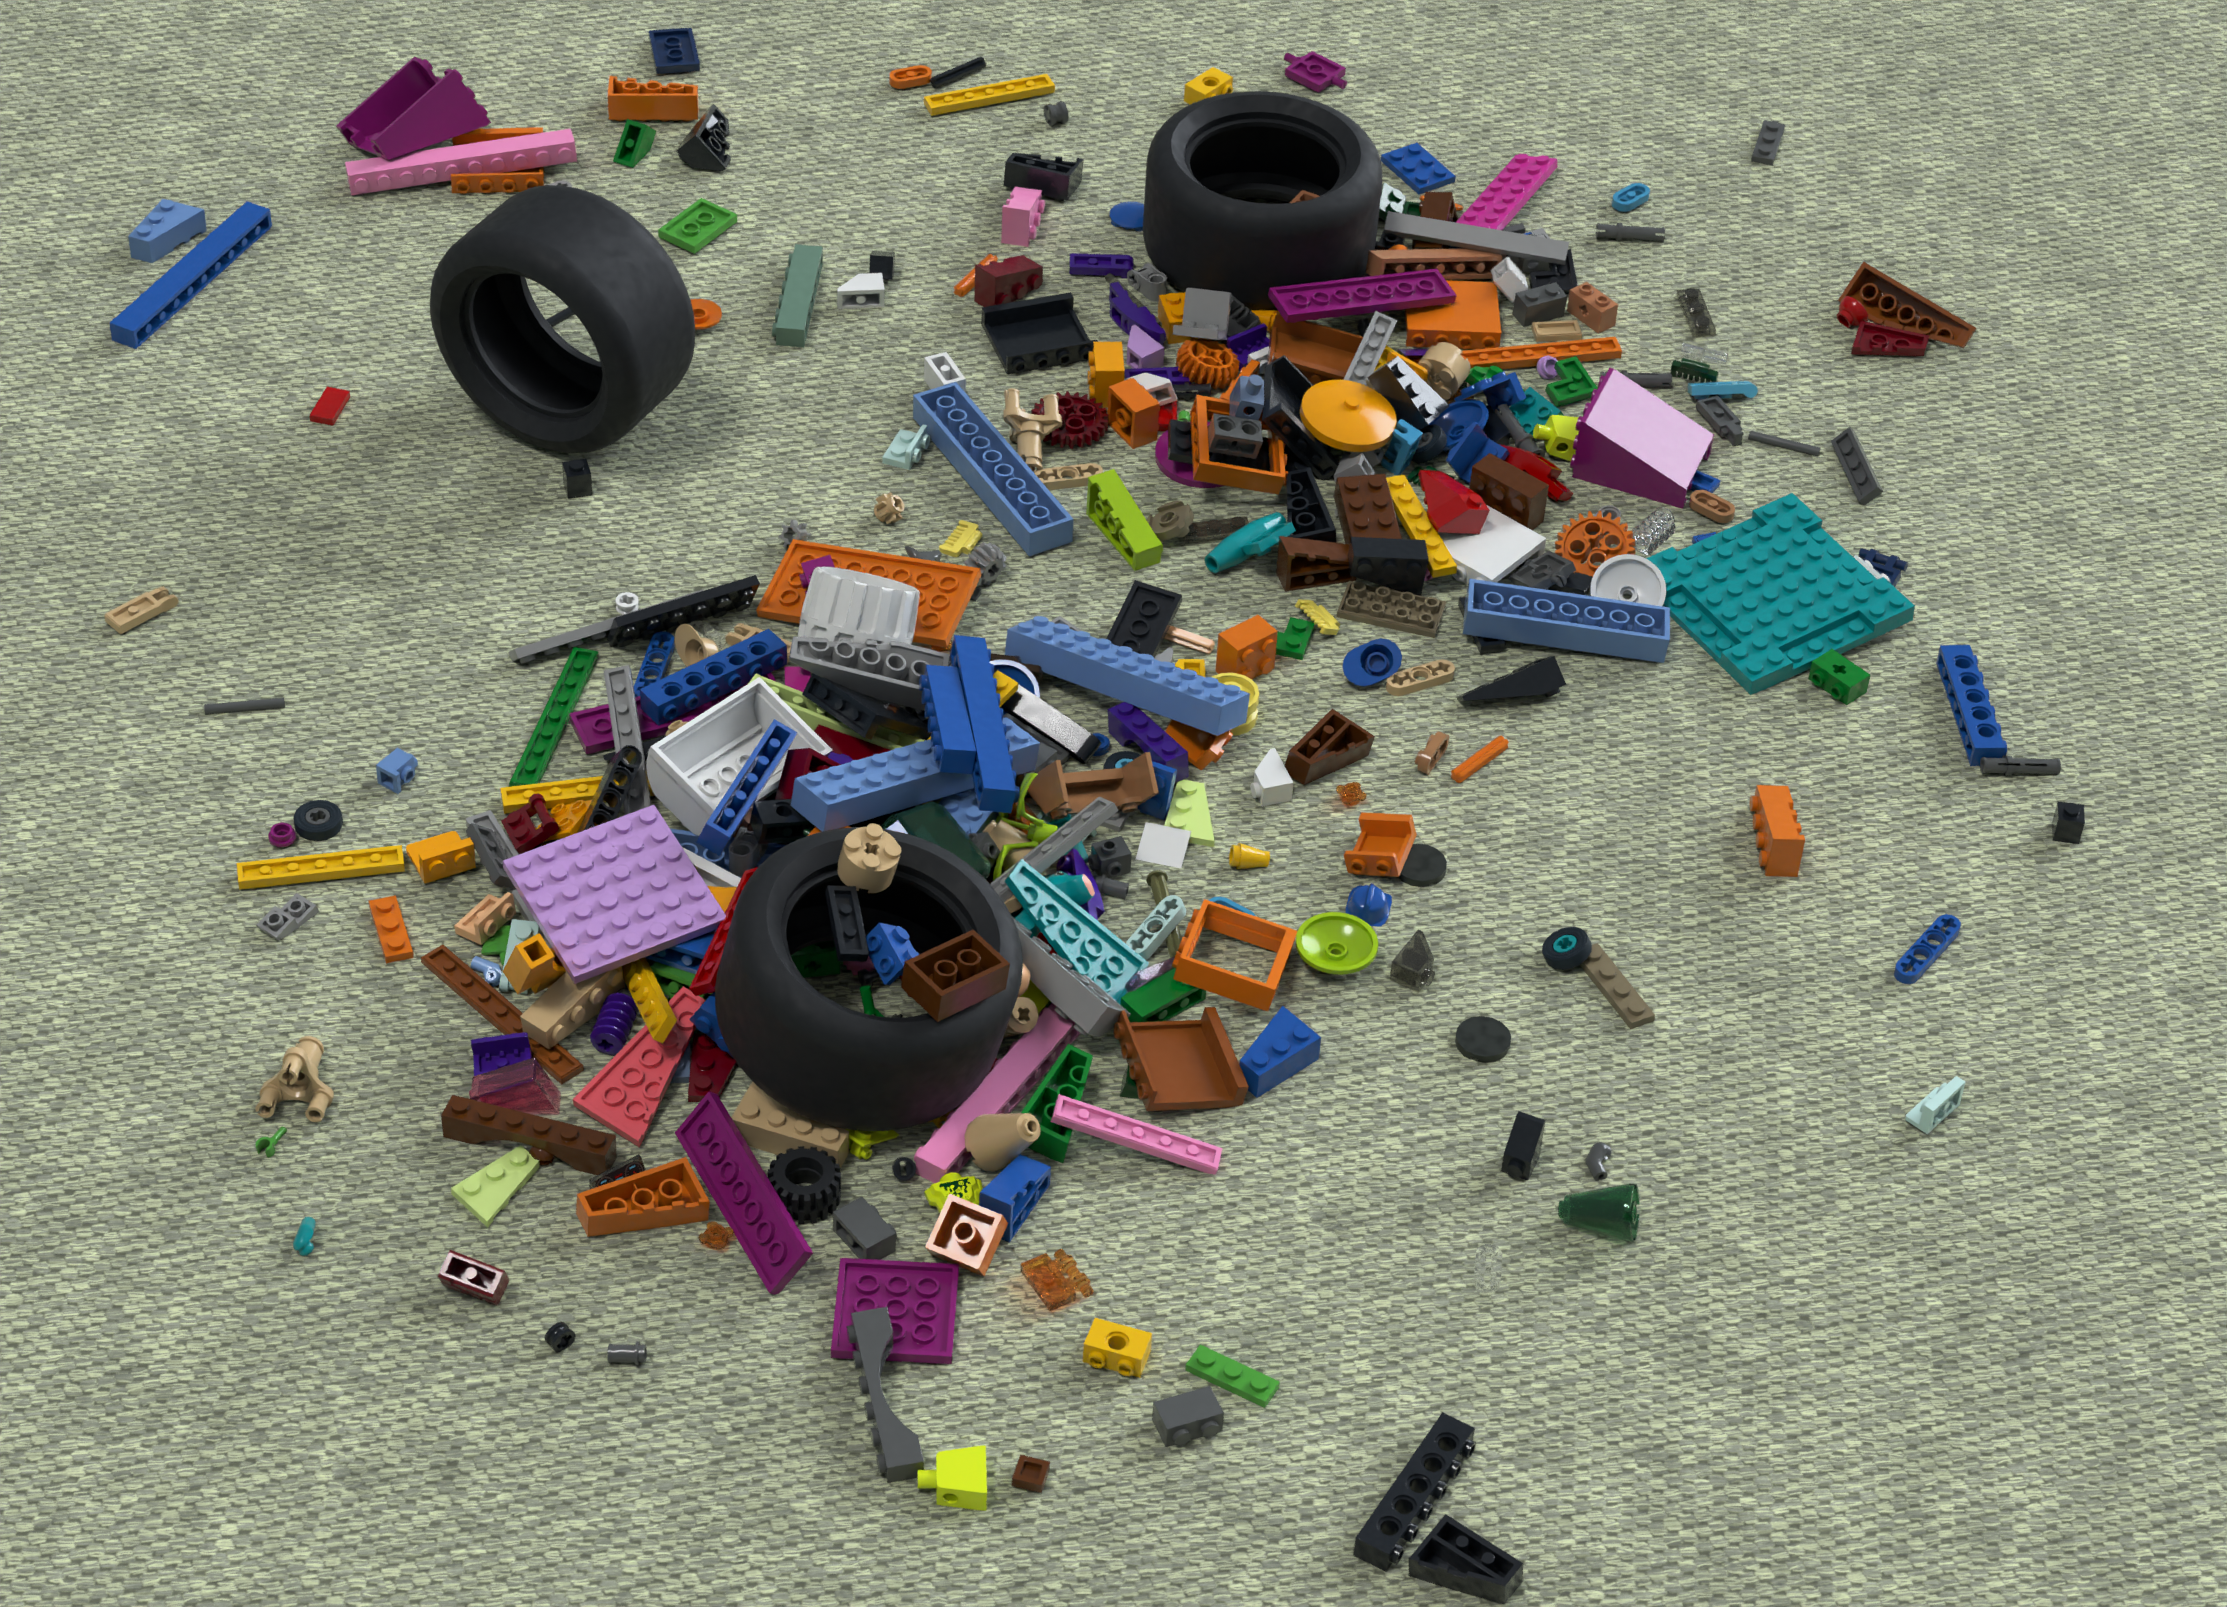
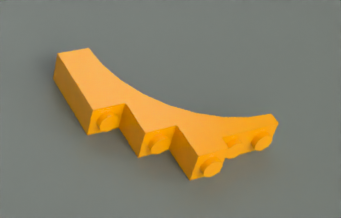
M540 933L516 945L503 969V973L517 994L529 988L532 989L534 994L545 988L549 989L566 972L553 948L548 947Z

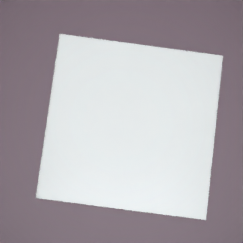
M1146 822L1136 860L1181 868L1191 831Z

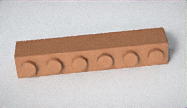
M1467 248L1369 250L1366 273L1370 276L1438 269L1445 280L1492 278L1491 270L1502 261L1503 256L1497 253Z

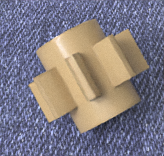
M890 492L887 495L884 493L876 498L878 504L874 506V513L878 520L889 524L902 519L900 513L904 511V503L898 495H893Z

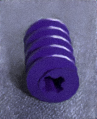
M614 993L606 997L590 1035V1041L597 1051L615 1056L624 1047L630 1030L633 1027V1022L637 1017L636 1011L638 1008L633 998L622 993Z

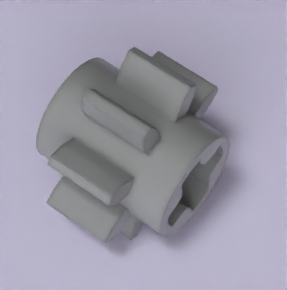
M791 520V526L782 525V535H779L778 538H782L785 542L783 547L788 548L793 539L807 541L808 537L812 534L808 533L805 529L807 527L806 523L798 525L797 520Z

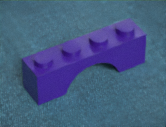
M1122 702L1108 709L1109 733L1120 745L1124 747L1136 742L1144 753L1150 752L1152 762L1154 761L1177 769L1175 783L1189 777L1188 752L1137 706Z

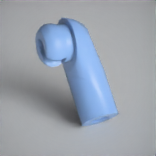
M475 956L471 962V969L483 973L485 981L491 986H498L502 975L500 965Z

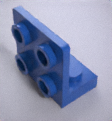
M1503 371L1489 379L1486 378L1460 390L1462 395L1454 398L1456 402L1484 392L1487 404L1494 411L1496 409L1500 411L1497 408L1502 404L1511 406L1526 399V396L1516 373L1513 372L1506 375Z
M1473 422L1470 427L1464 430L1458 444L1449 451L1446 461L1459 479L1470 484L1473 465L1489 453L1505 461L1510 452L1503 446L1490 440L1479 424Z

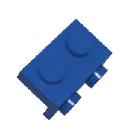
M878 923L866 936L869 957L885 985H891L900 975L903 976L904 962L919 955L909 940V934L900 926Z

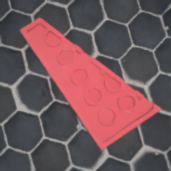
M683 986L668 1002L677 1021L665 1041L660 1043L653 1040L645 1025L573 1098V1105L640 1148L696 1029L695 1024L689 1019L701 1007L705 999L699 995L695 996L689 989Z

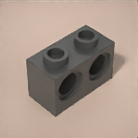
M1213 414L1208 427L1209 452L1256 459L1263 442L1261 421Z

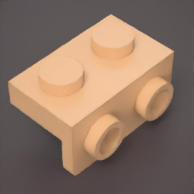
M507 892L501 898L488 894L454 925L455 933L482 945L516 914L513 894Z

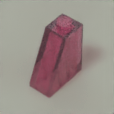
M534 1057L474 1076L469 1097L472 1100L532 1115H559L561 1093Z

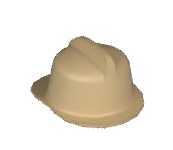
M682 624L676 629V650L686 667L719 652L717 644L713 640L700 637L691 625Z

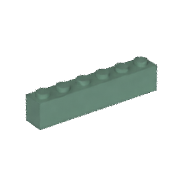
M795 244L794 252L789 253L788 267L785 270V281L782 283V294L779 296V308L776 309L775 314L776 323L773 322L772 337H776V345L805 347L823 266L822 246Z

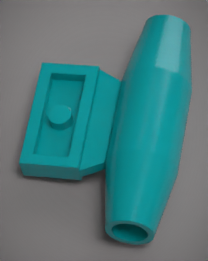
M1279 512L1261 517L1224 538L1206 555L1205 564L1213 573L1223 571L1241 564L1256 553L1257 556L1269 553L1271 546L1279 545V536L1287 537L1296 530L1292 522L1287 523L1285 517Z

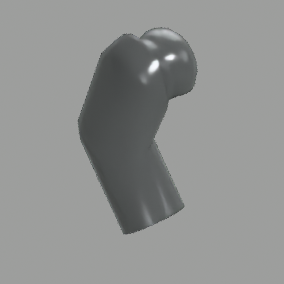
M1604 1142L1595 1143L1585 1159L1586 1165L1595 1181L1606 1179L1608 1176L1602 1161L1608 1159L1606 1155L1611 1156L1612 1150Z

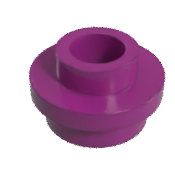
M277 823L271 827L268 834L269 842L276 847L289 846L296 840V832L288 823Z

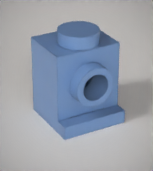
M396 748L376 765L378 784L399 794L401 786L413 779L415 767L418 766L417 759L412 754Z

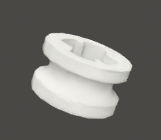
M629 592L619 594L616 597L617 612L623 615L638 610V596Z

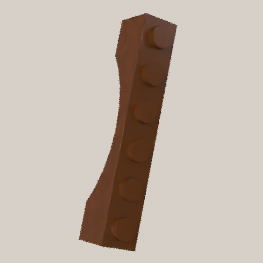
M456 1095L451 1096L441 1114L443 1137L469 1144L490 1140H508L524 1143L555 1155L577 1171L601 1177L609 1174L617 1158L616 1135Z

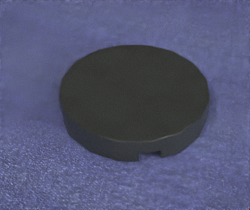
M1413 844L1399 879L1406 884L1416 887H1428L1434 882L1437 884L1441 882L1446 874L1447 861L1438 849L1425 844Z
M1485 1016L1471 1017L1463 1021L1457 1028L1455 1038L1457 1049L1464 1057L1468 1059L1472 1057L1482 1063L1496 1062L1504 1058L1510 1049L1511 1043L1509 1029L1502 1022Z

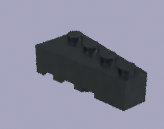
M1311 468L1289 471L1287 475V523L1292 522L1296 531L1288 537L1336 543V529Z

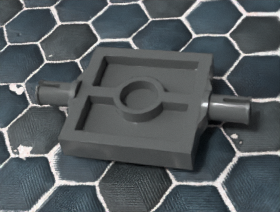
M1547 551L1533 560L1524 561L1519 565L1521 568L1509 575V578L1514 585L1548 590L1554 584L1559 587L1565 586L1569 574L1576 571V568L1572 561Z

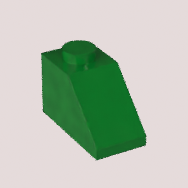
M627 119L613 162L634 168L650 151L657 131L646 124Z

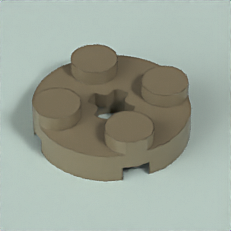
M1173 501L1157 508L1159 513L1154 517L1150 514L1146 519L1162 543L1176 536L1184 537L1190 531L1189 526L1193 522L1194 514L1188 504L1186 506L1182 501Z

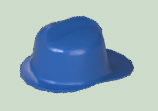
M1379 638L1372 640L1347 653L1342 666L1344 675L1355 685L1364 687L1373 685L1391 677L1398 671L1402 661L1401 651L1389 639Z
M1372 883L1364 886L1359 885L1353 888L1349 894L1346 913L1364 920L1370 926L1381 927L1388 919L1392 897Z

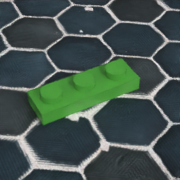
M1201 1344L1185 1367V1371L1263 1408L1270 1402L1280 1385V1381Z

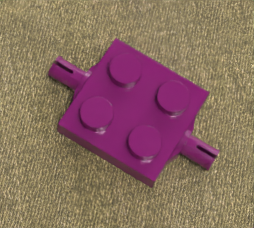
M1313 51L1301 57H1296L1289 52L1284 56V61L1291 63L1290 66L1285 68V76L1318 93L1330 85H1335L1341 89H1345L1347 86V81L1341 79L1345 76L1346 67Z

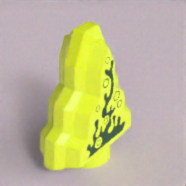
M953 1172L942 1176L939 1182L932 1184L930 1188L925 1190L924 1194L929 1205L936 1206L939 1213H941L949 1193L979 1205L980 1191L983 1190L981 1180L976 1179L975 1176L961 1177L959 1173Z

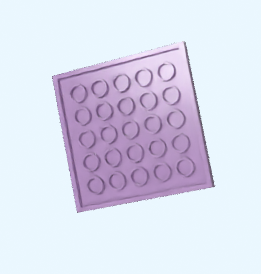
M655 805L503 860L505 872L574 984L714 931L726 917V914Z

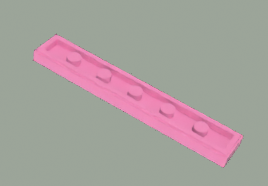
M1060 1094L1057 1097L1051 1119L1053 1123L1204 1173L1215 1175L1218 1170L1222 1148Z

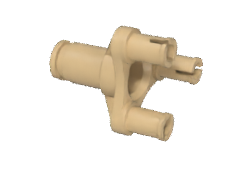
M1010 388L1008 391H1004L1005 409L1003 411V419L1011 427L1009 431L1010 441L1017 443L1018 455L1035 472V467H1037V470L1043 469L1041 464V441L1047 434L1062 426V416L1059 414L1058 406L1059 398L1055 394L1045 395L1043 397L1045 415L1029 414L1020 408L1019 390Z
M312 1036L301 1037L298 1041L300 1042L299 1044L296 1043L295 1047L287 1049L283 1057L281 1070L274 1077L264 1082L261 1087L260 1100L256 1106V1112L260 1111L258 1113L259 1116L263 1118L271 1117L275 1112L277 1103L280 1101L300 1100L310 1103L305 1112L308 1120L312 1122L322 1121L326 1108L332 1103L334 1092L318 1079L319 1073L317 1068L324 1052V1046L320 1040Z

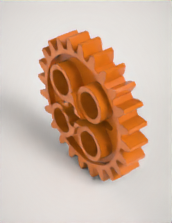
M1588 511V517L1584 518L1580 513L1579 521L1570 518V526L1563 524V533L1558 532L1557 537L1559 541H1555V549H1557L1555 554L1572 561L1576 568L1574 572L1593 577L1599 567L1593 565V563H1604L1614 556L1623 554L1636 555L1634 548L1636 545L1635 539H1632V530L1627 531V523L1620 525V517L1612 520L1610 512L1606 517H1602L1601 511L1597 513V516H1593L1592 512ZM1597 532L1596 535H1589L1588 533ZM1611 544L1618 545L1615 548L1608 547ZM1576 549H1581V550H1583V551L1580 552V553H1574V552H1573V551L1576 550Z

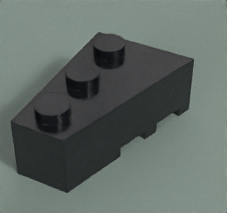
M1012 153L1005 161L1003 186L1010 187L1012 190L1015 187L1042 190V196L1053 197L1057 201H1067L1082 182L1084 158H1077L1076 162L1062 161V157L1055 156V160L1041 159V155Z
M1351 537L1348 551L1350 576L1401 592H1410L1418 596L1422 595L1429 560L1425 540Z
M1445 1514L1410 1556L1409 1576L1505 1605L1523 1582V1563Z

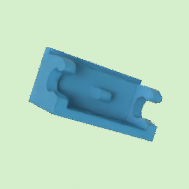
M1400 419L1396 429L1393 430V437L1388 450L1385 452V456L1394 463H1389L1387 460L1382 459L1381 465L1394 473V476L1400 475L1411 464L1423 433Z

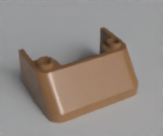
M1145 752L1122 768L1063 773L1061 761L1055 760L1037 772L1038 775L1033 779L1027 790L1044 814L1051 816L1053 820L1065 818L1068 816L1067 814H1078L1098 797L1115 803L1117 809H1122L1123 813L1138 810V805L1159 793L1150 752Z

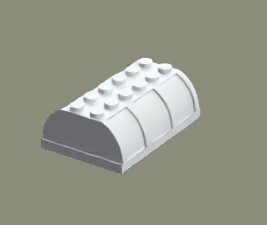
M758 677L652 745L648 751L646 769L654 795L663 803L665 808L669 809L681 821L684 827L699 836L706 822L774 719L797 732L789 750L811 748L826 757L833 750ZM787 753L756 801H763L777 792Z

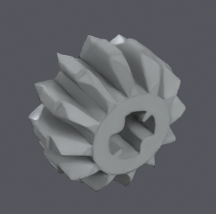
M983 542L979 547L975 546L972 553H968L969 558L964 562L966 566L980 568L981 585L988 586L991 581L996 582L997 577L1002 575L1001 571L1006 567L1004 562L1007 557L995 544Z

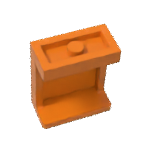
M1361 812L1358 819L1361 828L1360 836L1353 851L1347 850L1344 853L1347 872L1354 875L1399 877L1417 836L1412 815Z

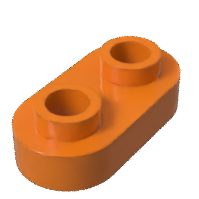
M923 65L896 69L889 74V84L897 89L925 85L930 83L932 70Z

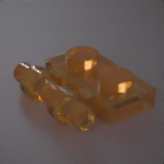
M1059 1249L1054 1253L1055 1260L1053 1261L1045 1253L1021 1263L1020 1272L1049 1311L1076 1301V1292L1074 1290L1080 1291L1086 1298L1094 1292L1090 1286V1279L1085 1273L1078 1270L1075 1259L1071 1255H1067L1063 1249ZM1062 1273H1067L1069 1278H1065Z

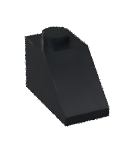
M1518 1111L1504 1151L1501 1172L1507 1173L1513 1178L1529 1180L1540 1158L1546 1120Z

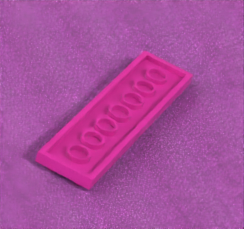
M1527 154L1515 155L1456 223L1503 230L1558 167L1557 159L1549 158L1545 155L1538 157L1528 156Z

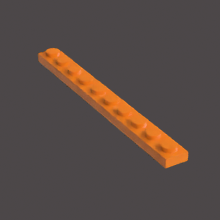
M1616 337L1465 350L1462 351L1461 356L1465 360H1469L1471 368H1474V366L1490 367L1493 365L1501 369L1537 366L1538 360L1544 356L1554 357L1558 361L1576 356L1580 362L1621 358L1622 349ZM1424 355L1404 357L1418 364Z

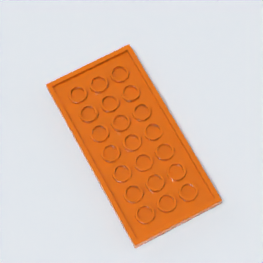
M793 539L756 612L758 617L799 624L806 597L805 591L808 590V588L803 589L799 574H803L801 563L831 555L835 568L873 574L917 588L920 591V599L912 642L947 647L979 582L981 570L976 567Z

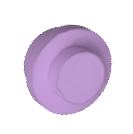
M1551 356L1541 357L1537 362L1539 375L1544 379L1554 378L1558 374L1554 369L1555 363L1558 360Z

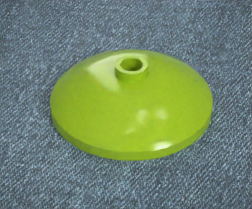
M1327 912L1307 919L1299 927L1296 935V949L1300 957L1311 967L1328 974L1345 975L1363 970L1374 961L1378 952V938L1373 928L1364 920L1347 913Z

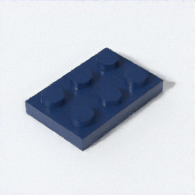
M692 27L648 30L656 74L700 71V62Z

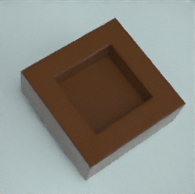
M1020 1455L1012 1477V1486L1042 1493L1050 1471V1462Z

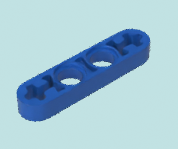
M661 631L652 636L634 684L635 697L640 696V689L665 677L675 649V640L671 633ZM662 642H664L663 649L659 648ZM655 658H660V659H662L663 661H662V662H652L651 660H652V659H655ZM648 675L657 676L655 679H646L645 677Z
M1947 914L1939 916L1897 961L1894 970L1896 980L1903 984L1915 983L1957 938L1961 927L1959 919ZM1950 926L1945 930V933L1942 932L1943 927ZM1928 940H1937L1940 942V945L1930 944ZM1921 954L1924 955L1927 959L1920 960L1917 959L1914 955ZM1910 965L1913 966L1912 971H1908L1906 973V971L1910 968Z

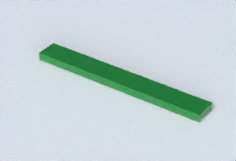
M573 647L509 782V787L540 783L569 722V713H573L599 657L598 651Z

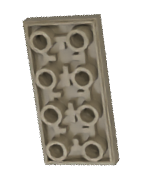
M1348 581L1337 611V617L1435 638L1446 607V601L1438 600L1434 597L1418 596L1410 592L1390 590L1386 587L1371 586L1363 582Z

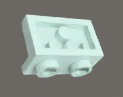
M922 424L917 433L900 429L883 455L882 463L910 470L914 463L919 462L921 451L929 446L930 435H927L928 426Z
M1955 1076L1948 1084L1943 1083L1940 1088L1936 1087L1906 1114L1905 1120L1928 1134L1960 1105L1965 1081Z

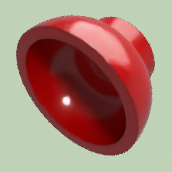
M1845 296L1840 302L1839 313L1836 316L1842 325L1850 328L1851 326H1859L1860 321H1868L1867 311L1855 298Z

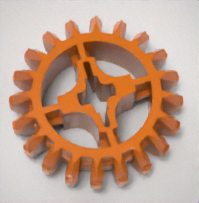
M1191 338L1190 340H1185L1184 344L1179 348L1176 366L1178 371L1183 373L1182 377H1189L1190 382L1197 384L1211 383V387L1217 390L1218 387L1224 389L1226 386H1230L1232 380L1237 378L1240 361L1237 359L1238 356L1233 353V350L1227 349L1225 344L1221 345L1218 341H1211L1210 339Z

